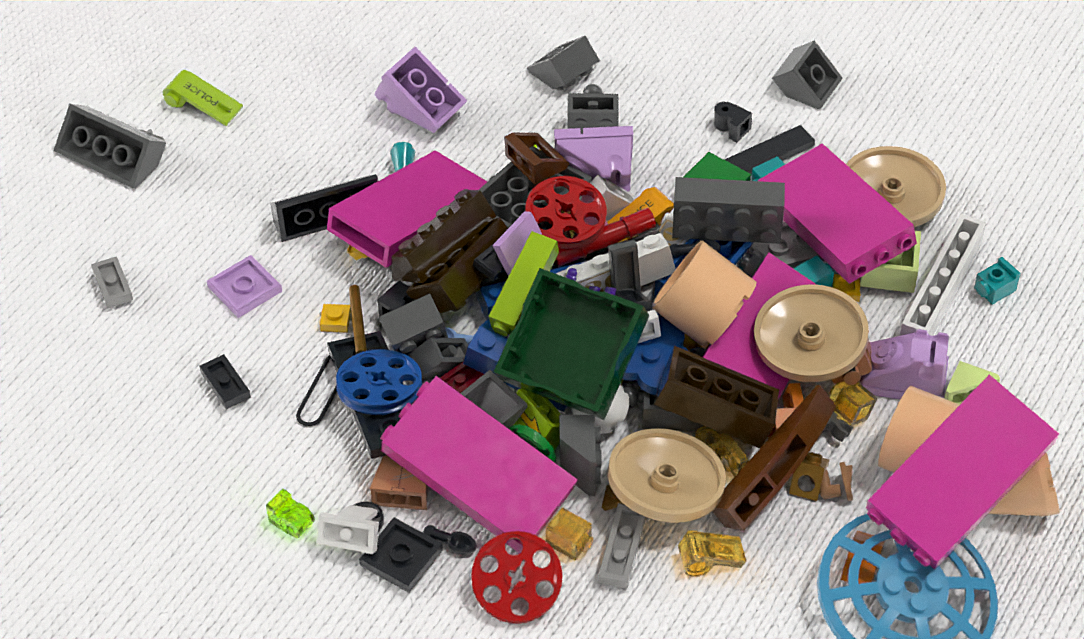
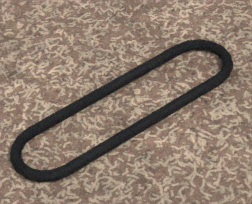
M330 355L323 362L297 410V421L304 426H314L320 423L337 393L336 384L317 420L305 422L301 419V412L331 359Z

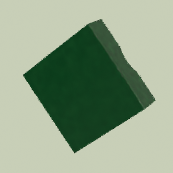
M539 268L523 304L520 320L509 335L493 372L500 380L605 420L649 319V314L643 305L607 292L588 289L577 281Z

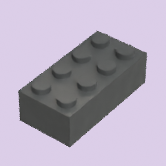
M675 177L672 238L780 244L785 206V183Z

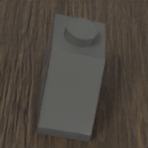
M429 338L408 354V356L419 365L422 379H434L436 376L440 378L464 362L468 344L465 338Z

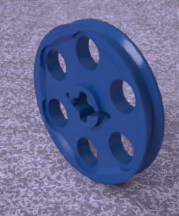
M385 349L365 351L352 356L340 366L336 375L337 393L340 400L346 406L361 413L381 415L402 410L408 403L412 404L418 398L416 394L422 386L421 369L416 361L401 352ZM365 363H373V364H375V365L372 366V367H364V366H362V365L365 364ZM394 364H400L403 367L391 368L390 366ZM348 378H356V379H357V381H355V382H350V383H349V382H345L344 380H346V379H348ZM404 381H412V382H414V383L411 384V385H403V384H401V383L404 382ZM358 395H367V396H368L366 399H356V398H355V397L358 396ZM388 396H394L397 398L392 401L384 400V398Z

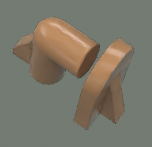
M840 462L839 465L847 500L851 501L853 500L851 491L853 466H846L845 462ZM825 470L820 488V496L823 499L842 496L840 483L831 485L828 470ZM809 476L810 481L815 485L814 479Z

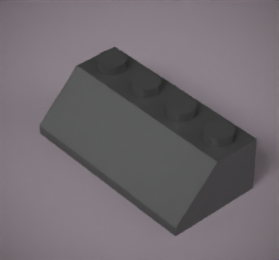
M69 103L53 151L136 189L159 166L167 142L89 106Z

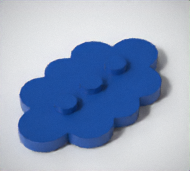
M658 313L661 336L637 344L623 376L624 380H637L641 389L654 395L657 393L659 382L673 347L677 346L688 351L683 346L684 333Z

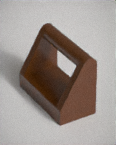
M512 132L504 136L505 156L534 185L564 171L569 166V162L539 133ZM536 145L550 159H540L530 147Z

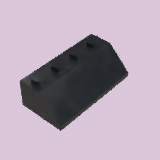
M377 174L367 175L271 202L272 218L281 242L326 230L329 208L378 182Z

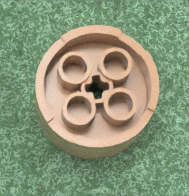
M700 241L678 265L652 303V309L706 349L708 342L712 345L733 322L737 312L744 303L742 300L750 298L757 282L704 241Z
M909 386L898 403L886 431L878 458V466L894 473L960 404L914 386Z

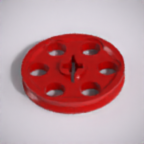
M558 176L546 179L532 189L526 201L525 212H532L537 224L546 221L552 225V228L548 230L540 228L541 235L556 240L558 248L575 249L588 245L601 234L606 222L607 207L602 194L589 182L571 176ZM561 186L568 189L569 192L561 195L557 194L554 189ZM583 195H589L594 200L591 203H584L579 198ZM536 200H544L548 203V205L546 207L539 208L536 207L533 204V202ZM594 217L598 220V223L589 225L585 223L584 219ZM567 230H573L578 236L570 239L565 237L563 233Z
M524 531L505 532L486 542L475 557L471 573L472 589L480 606L492 617L503 622L515 624L533 621L548 612L559 596L563 579L561 563L554 549L539 536ZM515 539L521 542L523 546L521 553L518 555L507 553L505 545L509 540ZM538 552H545L550 557V563L544 568L537 567L533 563V556ZM485 557H493L497 560L498 568L494 572L487 573L482 570L480 564ZM524 561L522 577L525 581H518L514 585L512 592L509 593L512 586V577L509 576V573H516ZM545 581L552 585L553 593L551 596L543 598L536 593V586L540 582ZM486 588H498L501 592L500 599L495 603L487 602L483 596ZM523 599L528 603L529 610L524 615L513 613L511 604L515 600Z

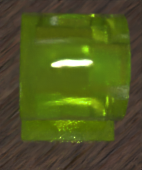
M284 488L266 504L268 521L294 538H299L315 522L313 513L305 505L292 499V494Z

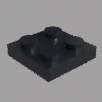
M393 517L378 535L377 551L373 554L364 552L359 558L360 566L409 593L443 551V543Z

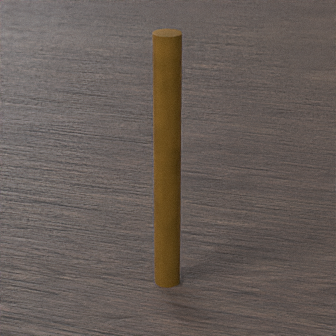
M351 285L349 287L355 351L356 354L367 351L359 286Z

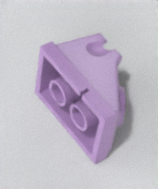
M416 46L381 77L382 81L374 93L379 101L384 100L387 103V109L392 114L396 113L433 133L467 102L465 97L451 83L446 84L448 80Z
M633 126L583 128V134H581L580 128L554 129L555 150L569 162L570 166L591 176L592 180L599 175L625 189L627 192L630 191Z
M918 329L911 334L870 342L872 371L861 376L858 393L901 400L907 388L914 386L944 398L949 356H947L949 335L938 332L937 335L931 336L927 333V330Z

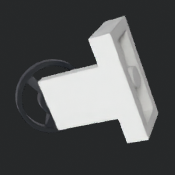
M364 501L349 505L338 514L322 512L318 515L317 544L373 554L377 551L378 532L384 525L382 509L373 502ZM380 518V522L372 521V519Z

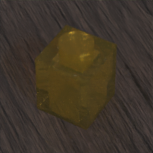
M838 382L829 392L831 400L836 405L834 413L849 426H854L868 420L877 401V397L859 382L854 385Z
M563 507L545 527L546 542L553 549L574 561L582 552L586 553L593 543L592 523Z

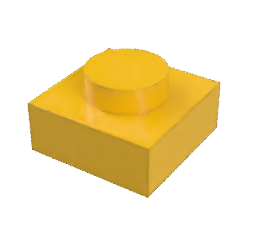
M323 304L320 331L348 333L351 306Z

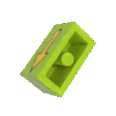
M520 388L516 394L527 403L528 407L514 425L528 426L546 438L555 451L559 445L561 413L548 398Z

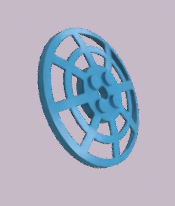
M868 514L859 516L844 525L833 536L825 549L818 568V600L824 619L837 639H856L841 621L833 604L834 601L849 598L852 599L853 605L860 617L872 629L865 639H881L882 637L885 639H952L961 631L968 639L991 638L998 615L996 586L983 557L967 538L960 545L975 560L984 578L970 577L963 561L954 551L948 557L955 564L961 577H946L940 566L934 570L930 565L927 567L922 565L914 557L913 554L915 552L911 551L906 544L902 546L896 541L898 553L884 558L871 550V548L880 542L892 539L890 530L872 536L863 544L846 537L851 530L871 520ZM839 546L855 555L849 567L848 586L830 589V565L834 552ZM863 559L879 568L874 582L861 584L858 582L859 568ZM910 581L915 583L919 592H909L905 588L904 582ZM949 589H965V604L961 614L947 603ZM974 590L989 591L990 614L982 634L968 621L974 607ZM876 595L879 604L885 610V613L879 620L869 611L862 596ZM939 613L954 624L940 634L930 635L928 621L935 618ZM895 619L915 624L918 637L903 635L891 630L889 627Z

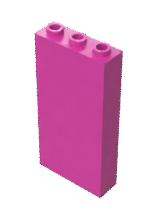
M823 143L757 180L785 183L783 221L849 284L917 244L914 224Z
M434 150L330 207L327 230L387 268L392 265V256L399 250V245L413 238L418 233L417 230L420 226L433 220L439 209L448 206L455 200L454 196L464 189L479 190L488 181Z
M768 252L752 276V279L757 284L750 298L742 300L744 303L737 312L736 318L712 345H708L701 357L779 389L780 397L790 379L773 371L759 356L754 338L755 321L763 305L779 292L795 286L817 284Z
M988 375L868 499L865 508L868 510L867 514L876 524L885 525L891 531V537L902 546L906 544L915 552L913 554L914 557L926 567L930 565L935 570L1055 444L1060 433L991 375Z
M437 376L431 383L426 381L416 394L418 398L413 405L408 403L399 414L401 419L395 427L390 425L382 434L381 451L495 536L510 531H524L538 536L573 491L577 479ZM512 539L506 543L515 551L521 553L523 546L520 541Z

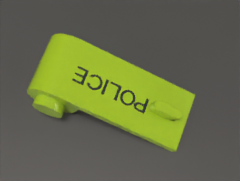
M181 70L163 90L164 100L169 106L180 108L188 102L226 127L243 108V104L188 70Z

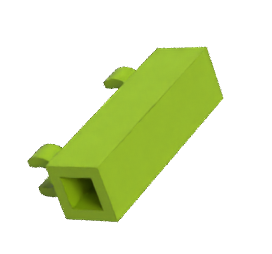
M531 231L489 314L490 324L495 332L508 336L517 326L522 314L523 304L539 268L550 271L559 253L556 240Z

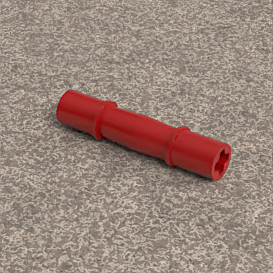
M647 207L626 217H620L619 221L605 225L601 234L593 242L575 249L558 248L559 253L554 264L559 268L578 259H584L587 254L607 248L626 238L630 240L638 234L655 228L656 221L652 211Z

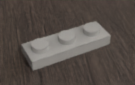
M618 504L598 575V583L628 589L646 517L636 513L626 505Z

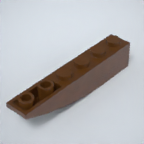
M817 385L725 487L719 504L712 511L725 528L744 531L781 490L810 452L836 408V405L821 385Z

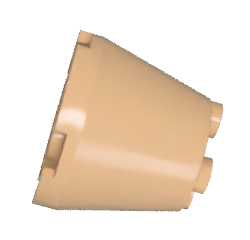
M1047 452L988 514L1028 516L1060 514Z

